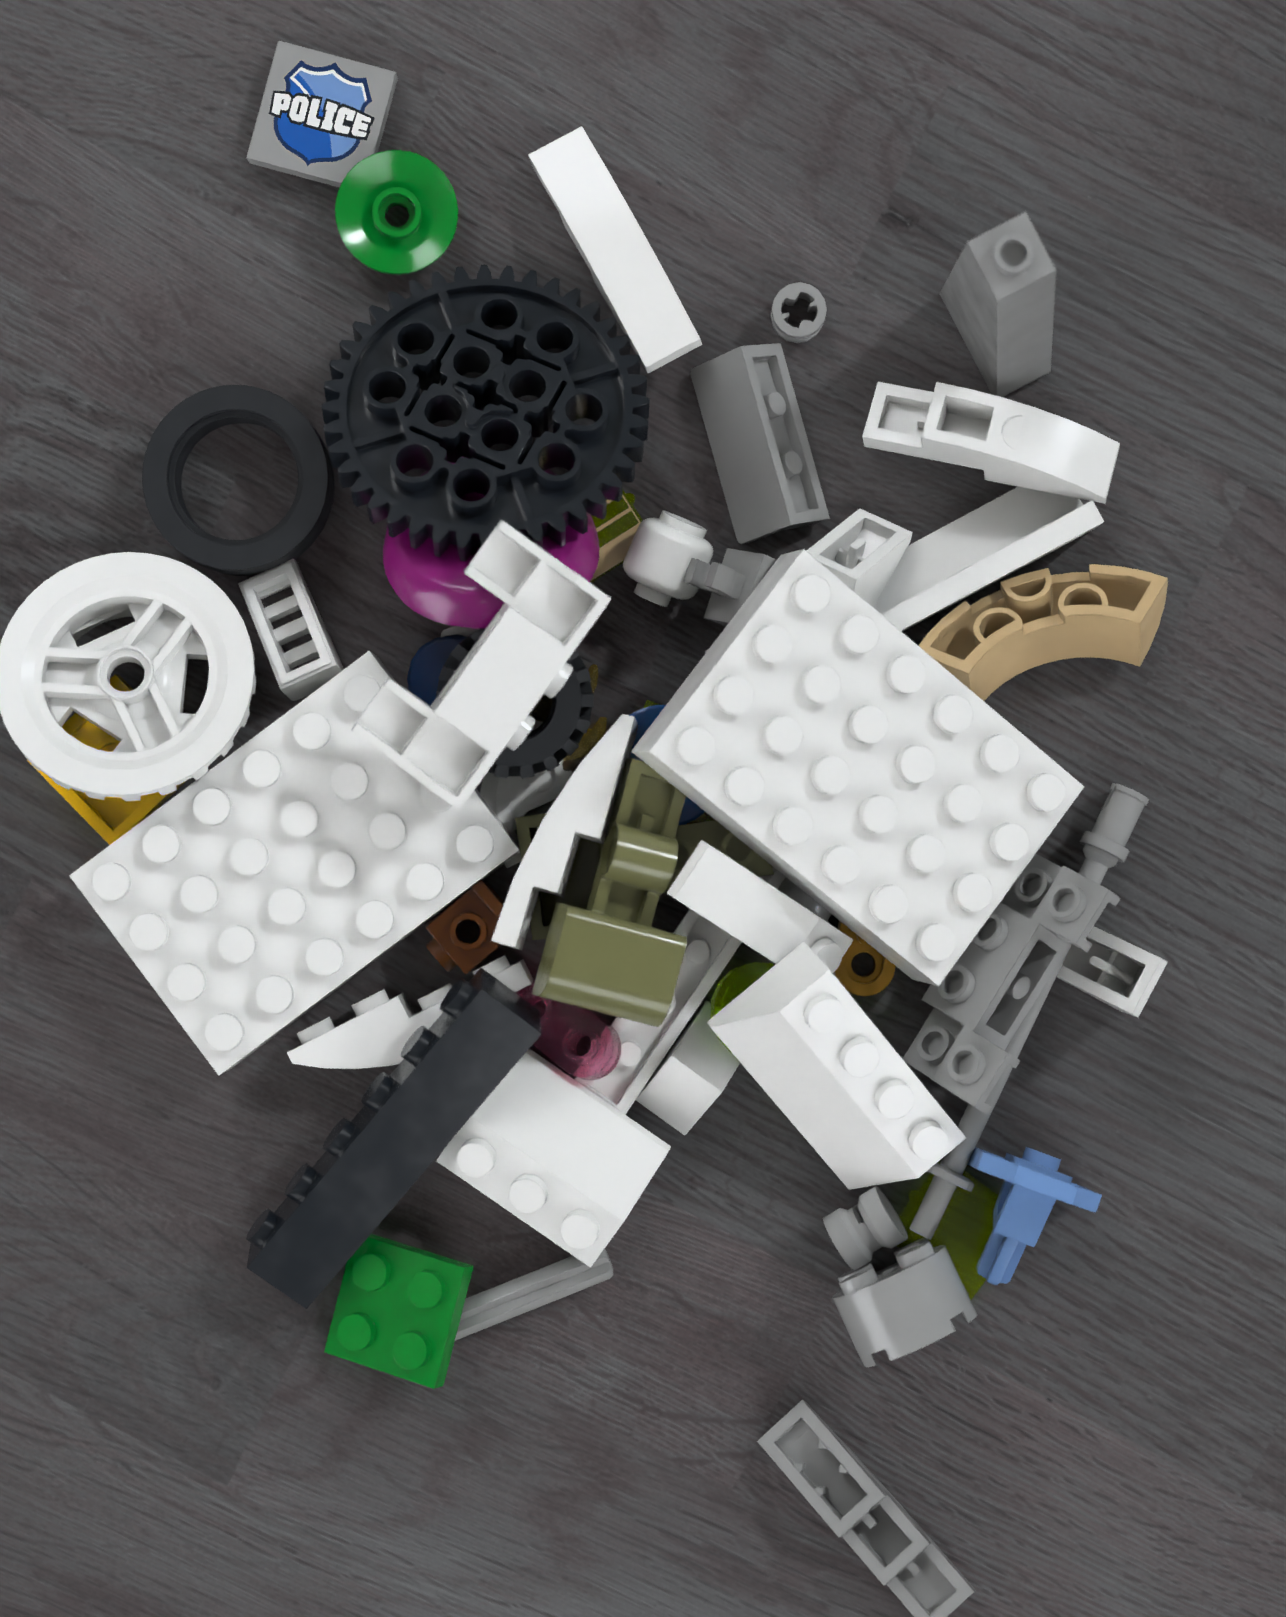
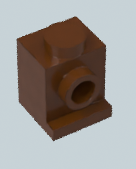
M486 879L480 880L426 927L434 938L425 945L434 958L449 973L458 966L466 975L501 945L491 941L505 902ZM465 919L474 920L480 927V937L474 943H466L458 936V926Z

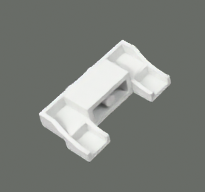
M500 520L466 567L464 573L505 603L432 705L429 706L388 677L351 728L353 733L383 753L426 788L459 811L503 749L507 746L512 751H515L527 737L536 721L529 713L543 694L552 699L565 684L573 670V667L566 663L611 600L609 596L503 520Z

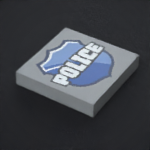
M278 40L246 157L248 162L253 165L340 187L347 173L358 162L378 152L398 80L397 73Z

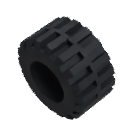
M480 628L470 634L451 652L438 678L436 698L486 628ZM576 650L566 662L573 667V670L565 684L552 698L551 709L545 721L537 729L530 732L515 751L506 746L488 772L493 773L496 777L507 779L508 776H521V779L534 777L536 773L545 770L550 771L559 766V763L568 755L571 756L579 747V742L584 733H587L591 723L590 716L592 707H594V694L592 693L588 669Z

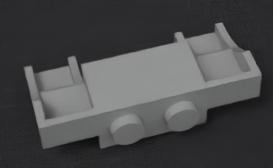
M1035 854L939 986L931 984L921 1000L934 1007L904 1055L903 1060L973 1107L988 1114L992 1106L985 1101L1008 1064L1016 1069L1020 1062L1019 1059L1006 1052L1005 1049L1070 946L1060 938L1088 952L1092 944L1086 938L1106 905L1110 903L1117 906L1121 898L1109 889L1064 865L1060 867Z

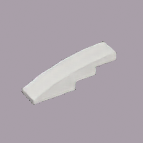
M581 126L528 154L532 167L556 206L565 229L590 269L595 285L625 335H628L630 344L635 353L639 355L647 373L701 346V339L670 280L583 127Z
M622 714L580 762L544 816L513 878L491 941L522 950L539 891L564 897L580 838L604 844L625 762L630 757L638 729L635 717Z

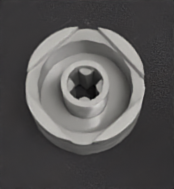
M924 1237L895 1250L893 1253L897 1262L875 1272L872 1264L867 1263L855 1271L851 1270L838 1277L841 1290L834 1294L832 1299L864 1367L876 1366L872 1353L885 1349L891 1361L953 1333L956 1330L951 1318L961 1312L968 1323L977 1317L974 1306L945 1245L932 1247L930 1241Z

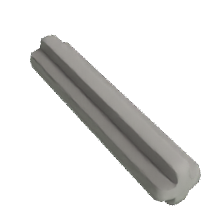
M605 1249L602 1251L591 1268L576 1257L571 1256L466 1298L455 1341L610 1279L613 1276V1266Z

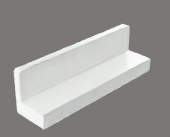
M1017 487L908 545L874 609L903 632L1094 530L1104 523V520L1093 500L1083 505L1079 498Z

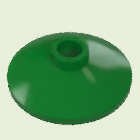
M385 150L362 159L347 173L337 193L335 219L344 245L358 261L368 268L381 273L404 275L429 267L445 253L456 232L458 204L449 179L432 161L410 151ZM395 206L405 208L409 213L407 223L401 227L391 226L385 219L386 213L390 208Z

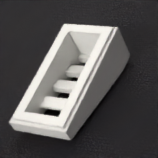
M294 559L238 583L280 690L290 700H300L312 694L344 670L304 577ZM290 586L292 587L294 595L264 608L262 599ZM301 610L302 617L276 629L273 628L272 622ZM309 633L311 634L313 640L284 652L282 645ZM317 657H320V658L317 659V660H314V661H312V662H310V663H308V664H306V665H303V666H301V667H299V668H297V669L292 670V668H294V667H296V666H299V665H301V664H303V663H306V662H308V661H310V660H313V659H315V658H317Z

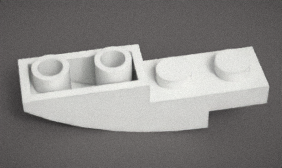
M878 382L862 436L864 447L984 470V480L1089 501L1093 500L1094 502L1104 504L1106 503L1120 447L1119 442L1090 428L1036 407L936 382L934 392Z
M504 955L480 967L514 992L523 989L534 981L523 959L510 965ZM480 968L474 970L472 972L473 975H475ZM449 983L419 998L418 1002L422 1011L414 1014L404 993L389 999L385 989L353 1004L352 1008L356 1014V1017L334 1027L330 1017L296 1033L301 1045L290 1050L287 1054L292 1064L318 1068L362 1069L400 1064L404 1059L400 1056L401 1051L411 1035L420 1026H425L429 1029L443 1013L440 1010V1005L452 988V985Z

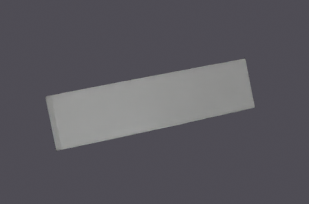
M801 1400L757 1441L839 1538L843 1537L883 1586L887 1585L914 1617H948L976 1591L901 1504L805 1400Z

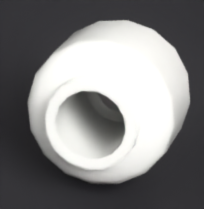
M662 511L659 519L647 518L639 524L623 562L626 574L638 582L634 593L664 607L668 606L671 597L681 600L693 597L697 593L698 588L683 581L692 558L699 559L708 564L712 559V545L704 539L707 529L667 511Z

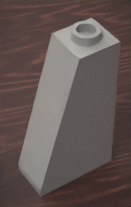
M1026 212L968 241L939 293L991 394L999 397H1004L1051 371L1056 269Z

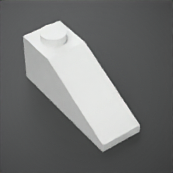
M703 840L700 841L667 894L775 964L804 941L833 973L840 965L842 957L853 942L852 938Z

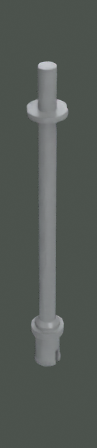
M1112 783L1111 791L1092 831H1084L1080 839V843L1084 845L1083 853L1085 860L1079 870V874L1099 885L1108 868L1116 866L1118 862L1125 863L1130 852L1125 846L1144 806H1147L1149 801L1141 793L1117 783ZM1062 938L1060 939L1070 946L1005 1049L1006 1052L1017 1059L1072 945ZM1009 1064L985 1101L992 1106L988 1114L968 1104L958 1125L966 1139L944 1156L940 1164L936 1163L928 1170V1172L934 1174V1177L909 1227L913 1232L932 1240L956 1187L958 1186L972 1192L975 1184L962 1174L1013 1069Z

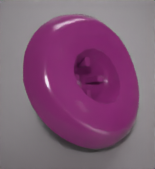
M550 469L545 471L546 473L551 475H558ZM426 470V471H425L424 473H422L420 476H422V475L428 473V471ZM474 492L467 493L460 498L472 502L478 501L485 496ZM586 512L588 532L581 534L568 525L566 526V544L560 546L548 535L543 537V550L590 582L599 562V540L593 519ZM387 526L383 545L385 574L398 597L416 613L445 625L476 629L487 628L505 603L464 573L466 567L479 551V547H473L466 562L459 560L457 545L453 544L449 545L441 557H437L434 555L433 539L427 538L422 545L414 549L410 545L409 528L392 538L389 536Z

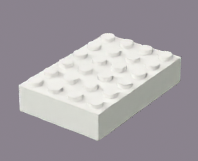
M805 549L780 555L631 750L633 754L912 980L939 986L1084 788L1079 781Z
M371 651L366 652L210 769L209 772L194 781L69 875L218 1075L235 1067L469 891L480 880L485 879L520 852L519 845L491 810L477 788H475L459 811L351 731L353 725L386 679L390 677L396 682L378 656Z

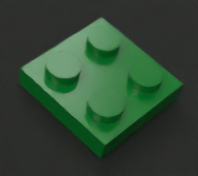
M370 1234L346 1263L324 1353L432 1389L444 1386L474 1266Z

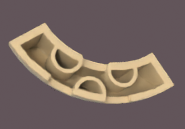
M1098 564L1089 565V572L1051 575L1049 568L1024 573L1001 581L1000 590L976 601L972 605H969L967 601L959 604L926 634L918 646L983 701L1002 684L1016 675L1039 665L1058 660L1104 658L1140 667L1151 647L1160 624L1166 602L1168 578L1143 570Z

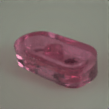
M535 981L516 993L532 1006L544 1000L546 1005L545 1013L540 1018L542 1034L534 1042L533 1046L567 1073L584 1080L601 1079L613 1071L620 1059L621 1041L617 1031L608 1022L592 1010L533 995L532 991ZM589 1036L591 1048L587 1054L579 1057L576 1049L577 1043L582 1037Z

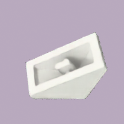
M859 508L810 547L807 552L874 608L910 544L913 532Z
M1093 926L1086 938L1092 944L1089 951L1086 952L1072 944L1057 978L1123 1013L1139 1017L1168 962Z
M707 1000L636 1098L637 1102L683 1135L689 1132L719 1097L740 1064L739 1060L707 1024V1021L721 1011Z

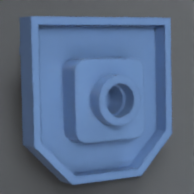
M975 1147L967 1165L1004 1180L993 1210V1230L977 1263V1273L986 1278L990 1284H1007L1015 1272L1026 1245L1035 1247L1056 1199L1096 1213L1102 1195L1072 1183L1073 1177L1058 1172L1061 1159L1025 1147L1022 1158L1006 1153L1005 1158Z

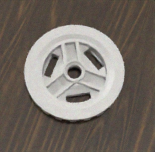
M123 552L92 557L77 562L44 581L26 598L10 620L0 644V713L10 736L27 760L38 771L41 770L52 778L56 784L69 790L72 788L84 792L90 798L104 800L105 797H120L124 801L141 800L143 795L157 792L163 796L177 791L176 786L192 777L197 780L209 772L208 766L220 755L225 757L233 747V739L240 727H245L250 715L249 706L252 694H255L256 688L255 656L245 623L235 605L223 590L198 570L171 558L149 553ZM133 616L135 622L77 647L76 641L92 628L113 619ZM188 659L208 660L209 663L207 690L196 714L183 713ZM123 663H136L144 669V679L134 690L123 692L114 689L110 685V676L113 670ZM74 711L120 741V743L113 752L95 749L68 734L62 728L63 724Z

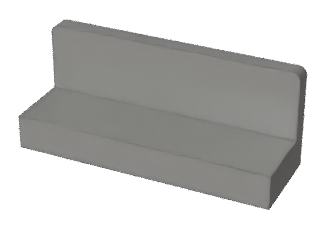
M781 343L740 346L694 367L690 374L738 543H750L781 530L812 526L830 519Z

